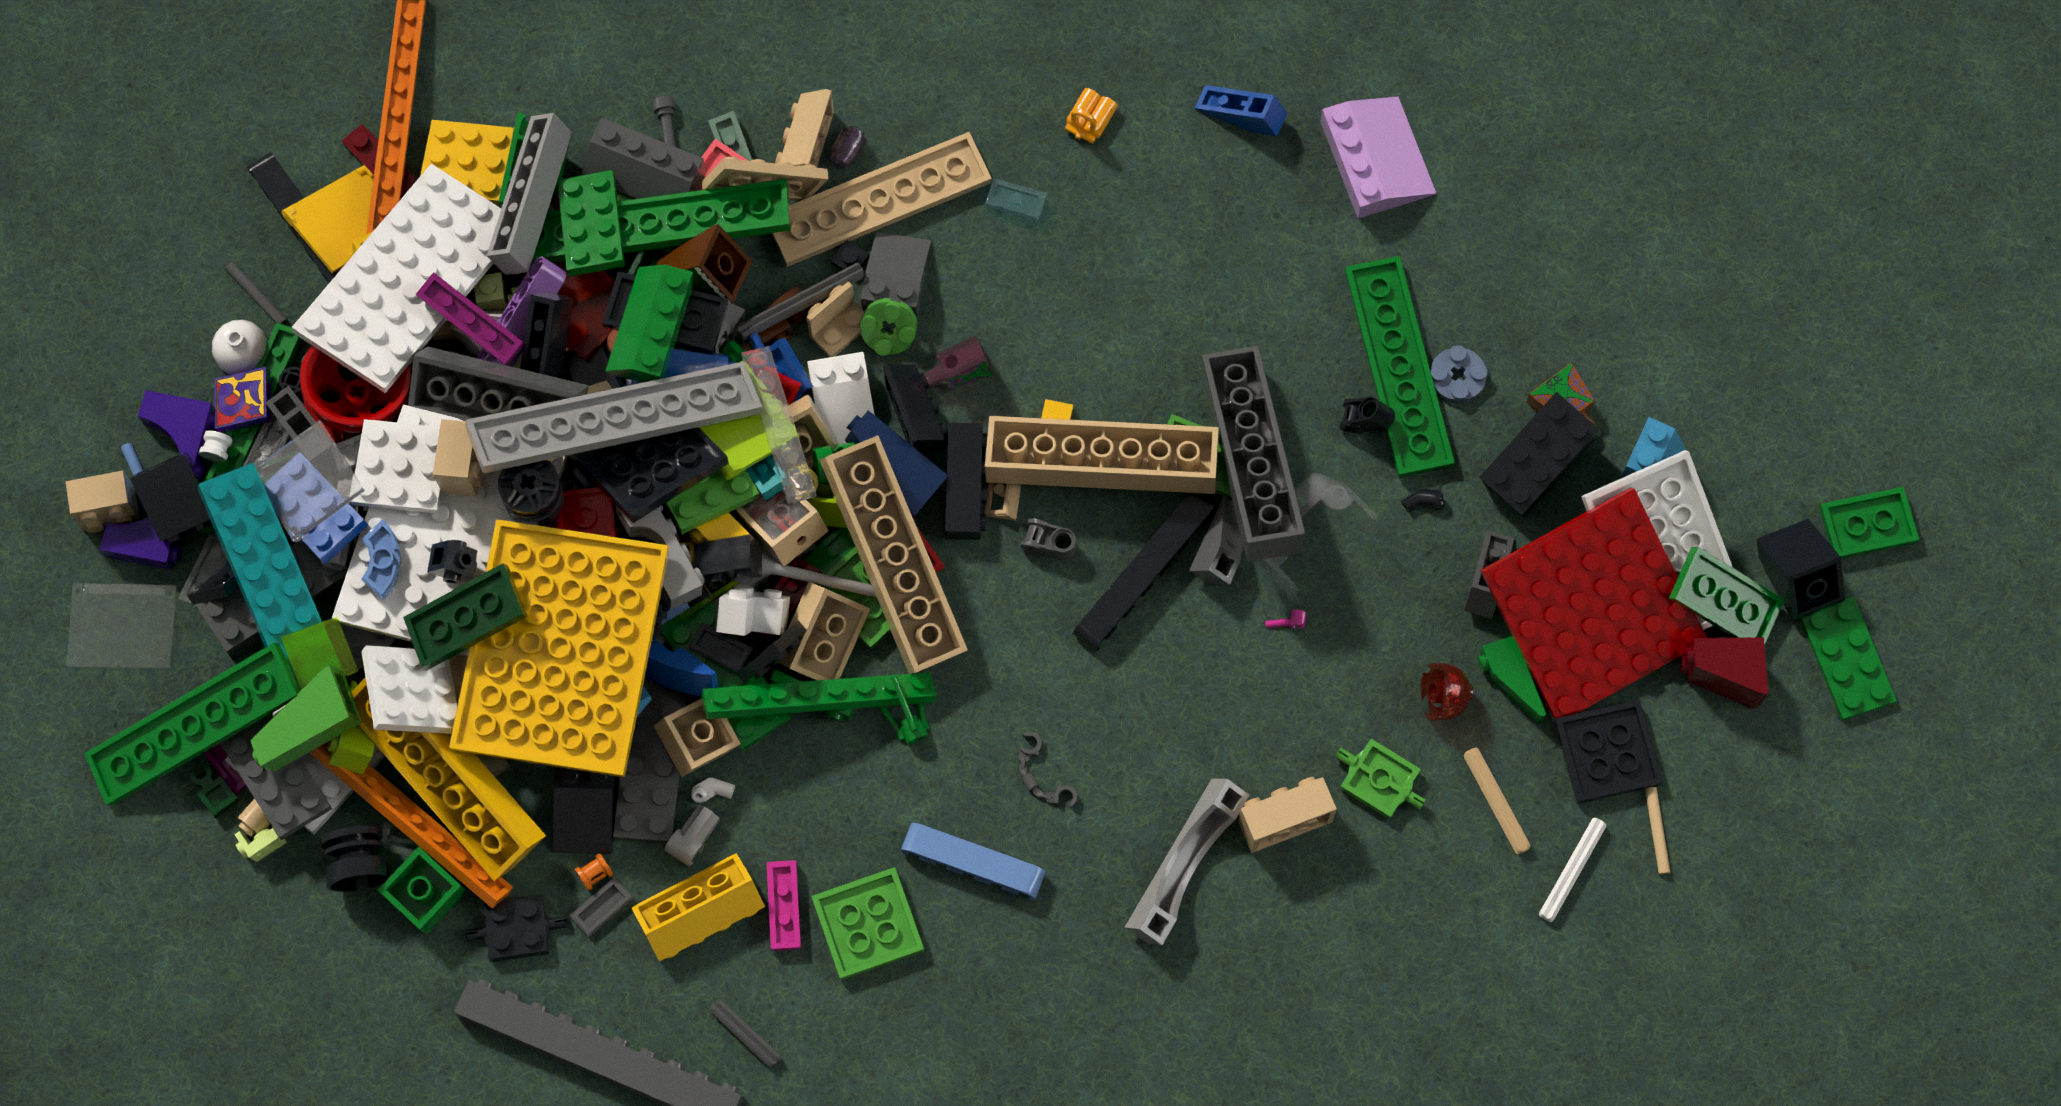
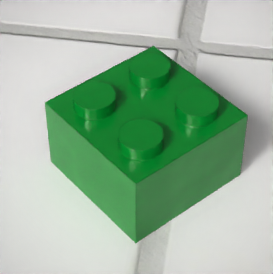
M420 847L378 889L387 900L426 935L467 892L460 883Z

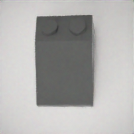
M876 232L862 288L861 307L863 310L866 311L867 307L878 299L891 298V301L906 303L913 310L916 318L918 317L931 240Z

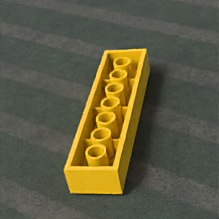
M366 677L351 692L363 721L359 724L361 729L493 881H496L512 870L546 836L475 754L454 751L449 748L452 734L375 730Z

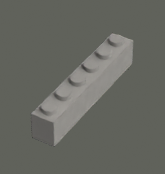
M554 113L531 116L487 252V257L505 275L529 272L572 132Z

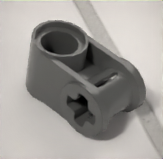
M1039 519L1028 520L1027 526L1029 528L1025 540L1021 541L1020 544L1022 550L1059 560H1068L1075 555L1077 549L1076 538L1071 530ZM1061 540H1067L1071 543L1066 549H1060L1056 546Z

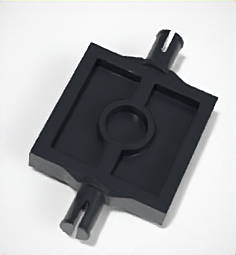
M543 895L502 900L493 909L484 902L485 920L483 927L466 929L467 942L485 939L490 962L549 954L548 938L550 930L568 928L567 917L548 918L545 912Z

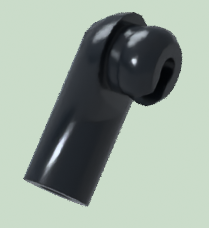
M1419 489L1403 499L1401 503L1409 513L1422 504H1430L1431 508L1437 511L1445 506L1446 501L1443 499L1444 495L1439 490Z

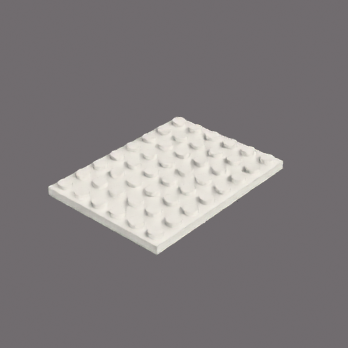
M403 405L397 423L440 427L441 419L463 420ZM568 455L551 459V463L554 465L560 479ZM501 470L484 473V483L482 487H478L477 496L442 493L438 514L369 507L365 517V521L369 525L360 532L332 616L333 622L412 642L403 617L485 573L496 519L515 522L510 518L498 492V478ZM527 484L525 486L528 487L530 490L534 488V486H531L530 484ZM382 519L393 531L401 553V567L397 582L384 601L361 580L368 570L370 560L368 548L362 541V538ZM447 540H461L467 543V547L478 550L476 557L477 568L473 578L463 580L460 584H449L443 581V577L428 573L432 544ZM470 648L459 654L468 656Z

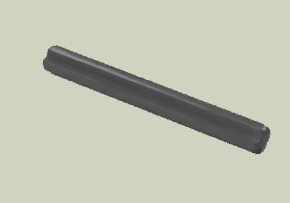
M855 263L739 324L737 332L743 340H747L752 334L760 333L829 297L831 291L838 285L843 286L847 282L853 284L865 277L864 271L859 263Z

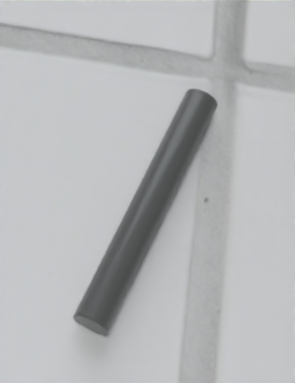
M234 262L226 266L225 270L275 323L284 325L288 321L281 311Z

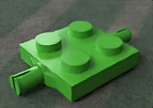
M1370 739L1365 749L1357 754V756L1352 755L1342 747L1337 752L1335 758L1350 766L1348 775L1341 784L1340 789L1390 820L1397 807L1404 803V801H1407L1419 810L1424 805L1426 799L1411 791L1413 782L1421 769L1375 740Z

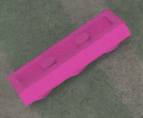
M796 860L767 862L771 951L801 950Z

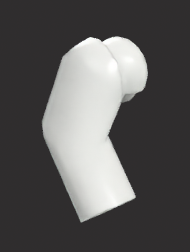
M707 778L693 787L691 797L697 803L705 802L715 795L731 799L735 785L715 778Z

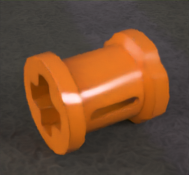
M600 853L589 864L582 868L577 867L574 869L588 891L592 889V885L604 877L613 876L611 869Z

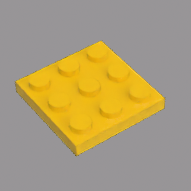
M432 120L421 175L430 164H433L496 206H499L498 201L514 128Z

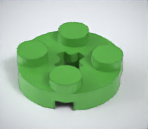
M891 298L878 299L867 307L861 319V335L866 344L875 350L877 354L881 356L898 354L912 344L916 336L917 318L913 310L906 303L891 301ZM884 321L896 325L893 328V332L883 329Z

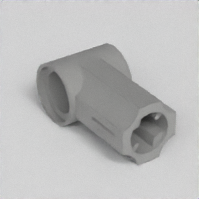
M699 804L682 829L676 830L666 844L665 851L687 866H692V859L697 852H702L704 842L716 827L720 818L711 810Z

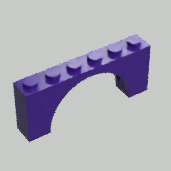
M145 390L138 418L143 425L158 429L169 436L176 443L180 454L187 452L201 482L204 475V467L201 466L203 457L198 453L205 444L203 438L205 432L211 431V429L215 430L214 406L210 402ZM149 517L132 523H107L99 549L106 558L172 570L174 562H179L182 548L179 546L180 539L172 543H168L167 539L159 541ZM188 530L183 531L184 536H186Z

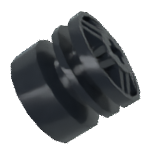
M548 460L501 470L498 478V492L510 518L515 522L545 526L553 522L560 515L565 503V494L559 475L552 463ZM527 484H530L531 486H534V488L530 490L528 487L525 486Z
M346 827L328 832L320 838V846L324 849L322 858L325 861L333 862L324 868L328 890L334 892L357 890L355 876L367 875L369 888L379 886L388 880L389 874L386 859L381 856H375L385 849L383 842H381L383 835L380 827Z

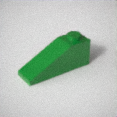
M1513 636L1482 646L1481 656L1477 657L1482 673L1487 672L1490 680L1537 723L1543 722L1546 717L1545 710L1526 662Z

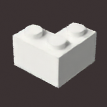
M738 585L736 589L729 590L728 593L719 598L716 632L742 636L747 635L751 631L781 635L787 630L790 596H783L782 591L766 589L762 593L755 592L754 587Z

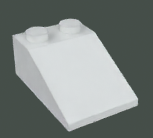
M863 352L807 361L810 381L813 385L814 403L838 444L846 443L845 438L850 432L847 426L856 415L862 418L868 410L874 414Z

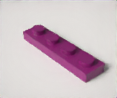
M434 272L416 293L420 299L506 366L525 344Z

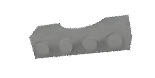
M616 506V514L629 537H644L657 544L670 547L661 591L669 609L672 610L702 595L704 578L697 567L693 569L689 562V559H691L690 553L685 544H679L676 539L677 531L673 522L670 519L666 520L661 512L663 511V506L655 509L635 523H632Z

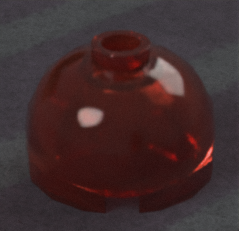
M1431 663L1427 666L1430 667L1429 673H1423L1420 683L1421 698L1423 699L1426 695L1428 697L1429 713L1424 714L1431 721L1455 719L1468 707L1473 697V687L1464 671L1455 665ZM1432 703H1442L1441 708L1435 707Z

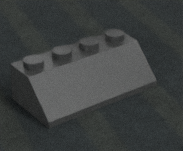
M601 118L589 142L582 175L613 170L616 192L631 199H640L697 191L707 171L704 158Z

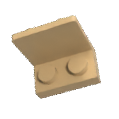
M850 282L843 286L838 285L829 294V298L822 304H815L808 311V316L806 317L809 336L829 357H835L861 335L860 322L865 311L855 302L853 285Z

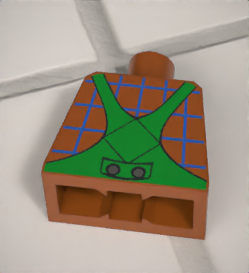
M1572 363L1529 393L1526 402L1537 412L1558 392L1594 424L1586 414L1591 410L1594 399Z

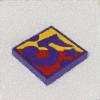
M267 367L215 379V430L217 432H227L271 421V409L266 404L271 399V371Z

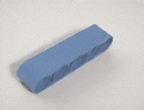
M918 823L910 824L900 850L906 855L908 853L917 855L919 860L936 865V863L945 865L947 870L958 874H970L974 876L973 879L989 885H991V882L1002 886L1001 889L1016 895L1018 893L1028 895L1030 900L1036 899L1046 873L1045 870L1033 864Z

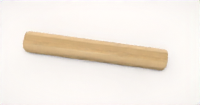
M1478 748L1468 750L1464 754V759L1516 854L1526 852L1530 849V843Z

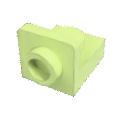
M274 828L262 830L255 835L253 842L241 831L235 834L239 841L236 847L245 859L249 857L256 862L287 843L285 839L281 840Z

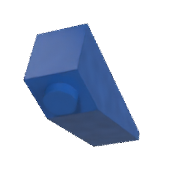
M1205 85L1195 106L1196 110L1253 133L1276 137L1288 114L1275 95Z

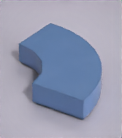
M382 519L362 538V541L368 548L370 560L368 570L361 580L384 601L397 582L401 567V553L393 531Z

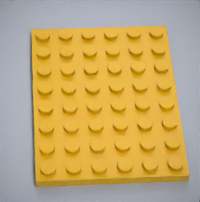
M496 519L486 572L502 563L509 566L528 617L470 647L449 748L460 752L625 777L670 547L663 544Z

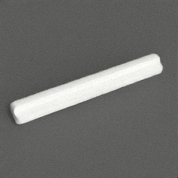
M1598 818L1591 820L1539 913V916L1544 920L1553 922L1606 828V823Z

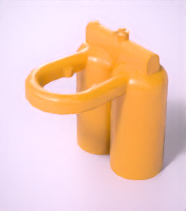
M1084 88L1067 117V125L1064 130L1076 135L1075 138L1078 140L1082 138L1093 144L1095 139L1100 138L1118 105L1112 99L1104 96L1101 97L1090 88Z

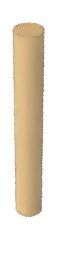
M1649 787L1645 789L1658 872L1659 875L1670 874L1657 788Z

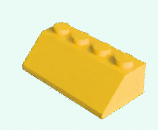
M737 853L631 908L660 962L666 958L674 957L679 951L691 945L701 943L706 937L718 931L726 930L733 923L745 917L753 916L758 910L764 908L765 905L752 878Z

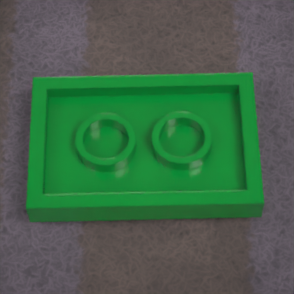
M1904 487L1821 503L1819 506L1828 541L1840 555L1841 559L1916 544L1919 541Z

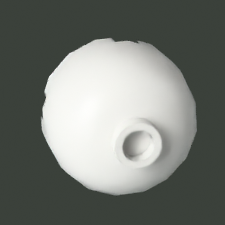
M232 320L222 325L215 333L212 340V354L218 367L226 374L233 375L254 370L258 362L263 358L268 339L264 331L253 322Z

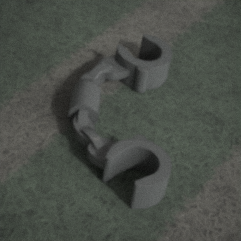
M1024 733V738H1033L1037 742V746L1032 750L1021 747L1018 756L1021 762L1019 766L1022 776L1021 780L1029 792L1032 790L1036 797L1045 799L1049 804L1058 805L1059 795L1062 792H1069L1073 796L1070 808H1073L1077 802V793L1073 787L1057 785L1055 792H1048L1047 794L1036 788L1039 785L1031 773L1027 774L1025 763L1029 761L1031 756H1039L1042 741L1037 733Z

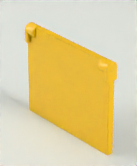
M365 165L282 210L285 220L290 226L294 227L332 274L342 269L353 256L352 242L365 236L367 232L374 175Z

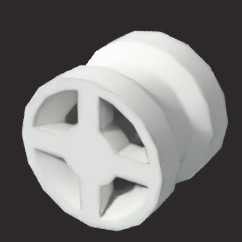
M206 431L203 437L205 444L200 448L198 454L207 460L225 463L228 458L226 451L232 445L233 439L220 432Z

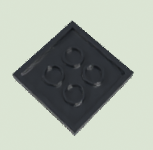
M1640 700L1555 718L1554 724L1577 804L1663 784Z

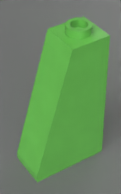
M329 665L323 668L250 740L254 749L252 752L253 758L260 767L277 771L363 722L344 672Z

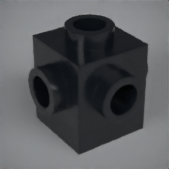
M447 540L432 544L427 572L443 577V581L449 584H460L463 580L472 579L477 568L476 557L478 550L467 547V543L461 540Z

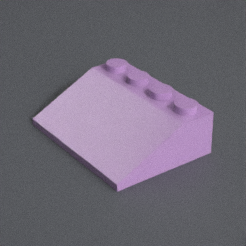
M1399 97L1347 101L1322 109L1320 122L1357 218L1436 195L1435 188Z

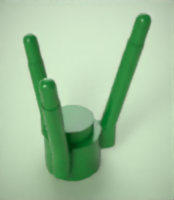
M892 675L891 680L906 716V719L901 721L902 727L899 726L885 706L878 708L896 731L899 740L905 739L907 745L916 743V739L921 741L927 738L928 733L926 730L930 728L926 721L923 703L917 704L919 719L917 715L912 716L897 676Z

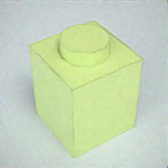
M501 272L483 275L474 286L477 306L480 309L505 310L508 304L505 283Z

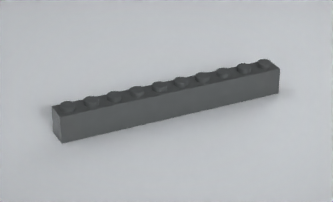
M479 979L477 983L471 980L468 981L454 1010L458 1018L665 1106H741L743 1101L742 1096L738 1094L739 1089L723 1082L722 1086L716 1085L711 1082L712 1078L699 1071H695L694 1075L683 1071L685 1066L676 1061L668 1059L667 1063L657 1060V1054L650 1050L641 1048L640 1052L629 1048L630 1043L624 1039L614 1036L613 1040L603 1037V1031L596 1027L587 1025L584 1029L575 1025L576 1020L562 1013L558 1017L548 1013L549 1008L533 1002L531 1006L521 1002V996L508 990L504 994L494 990L495 986L482 979Z

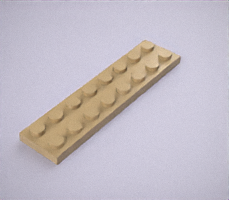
M967 132L789 205L791 231L772 233L787 267L840 246L846 240L852 241L992 183V178L970 132Z

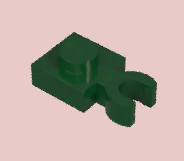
M204 763L202 767L206 771V775L203 779H197L193 773L189 774V777L196 786L203 787L196 794L216 819L239 802V800L221 776L213 781L214 773Z

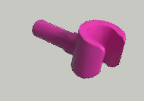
M1292 610L1290 619L1265 621L1266 628L1281 626L1295 628V626H1299V629H1302L1305 626L1307 616L1303 610Z

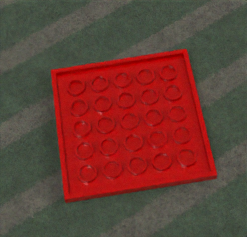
M1632 487L1480 570L1554 720L1555 718L1577 714L1685 654V649L1689 647L1694 638H1707L1697 616L1669 599L1678 577L1635 488Z

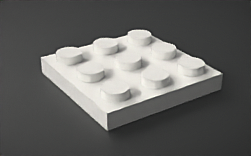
M364 419L350 499L351 504L355 506L438 514L442 491L433 476L440 427Z
M366 645L361 652L374 729L452 734L457 712V701L449 659L429 670L421 668L415 649Z

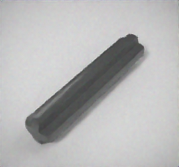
M721 999L716 1000L710 1006V1013L769 1068L776 1066L781 1059L780 1055Z

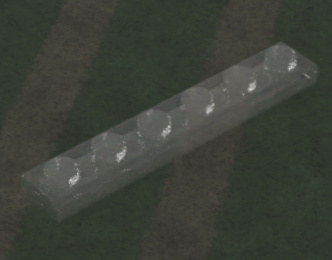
M767 346L742 352V361L746 366L763 407L762 411H760V418L787 503L790 504L816 497V490L770 347Z

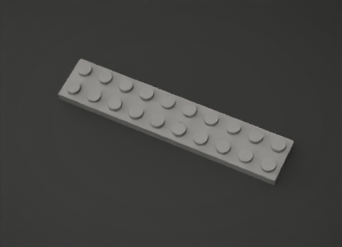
M744 362L467 419L465 427L482 473L753 416L761 414L763 407Z

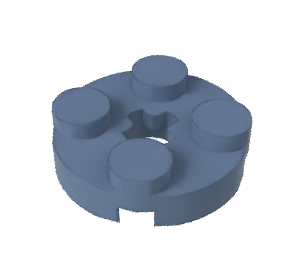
M1459 345L1446 349L1437 355L1430 370L1436 394L1449 402H1467L1476 398L1483 390L1487 376V368L1482 359L1475 352ZM1452 370H1463L1465 380L1457 379L1454 381L1452 379Z

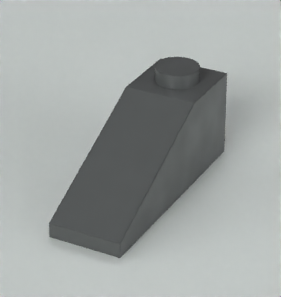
M1486 531L1464 611L1492 619L1497 604L1480 570L1509 555L1514 538Z

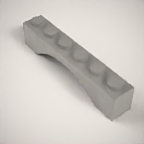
M1211 779L1124 928L1148 944L1163 945L1177 921L1183 894L1195 869L1216 839L1235 821L1241 808L1244 806L1243 804L1249 797L1248 793L1228 779Z

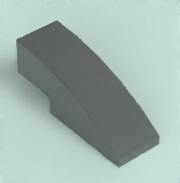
M289 385L266 402L311 464H314L335 448L332 441Z

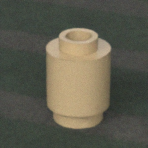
M255 798L238 816V819L241 821L238 827L250 837L271 825Z

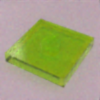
M337 617L281 637L300 690L328 665L342 670L345 677L358 672Z

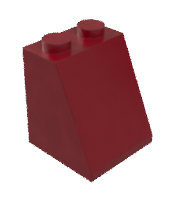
M1764 637L1694 638L1689 647L1685 649V656L1680 658L1681 673H1686V680L1689 683L1751 708H1759L1768 695Z

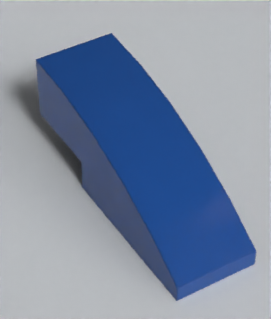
M654 640L651 642L645 672L646 677L667 688L696 696H702L703 689L718 688L716 672L681 647L671 652L658 641Z

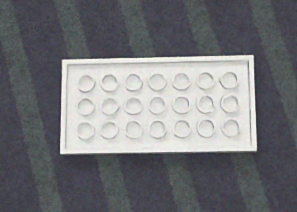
M430 164L292 326V332L386 393L413 361L414 355L423 349L447 320L420 299L416 293L434 272L466 297L493 265V262L487 257V252L501 208L433 164Z

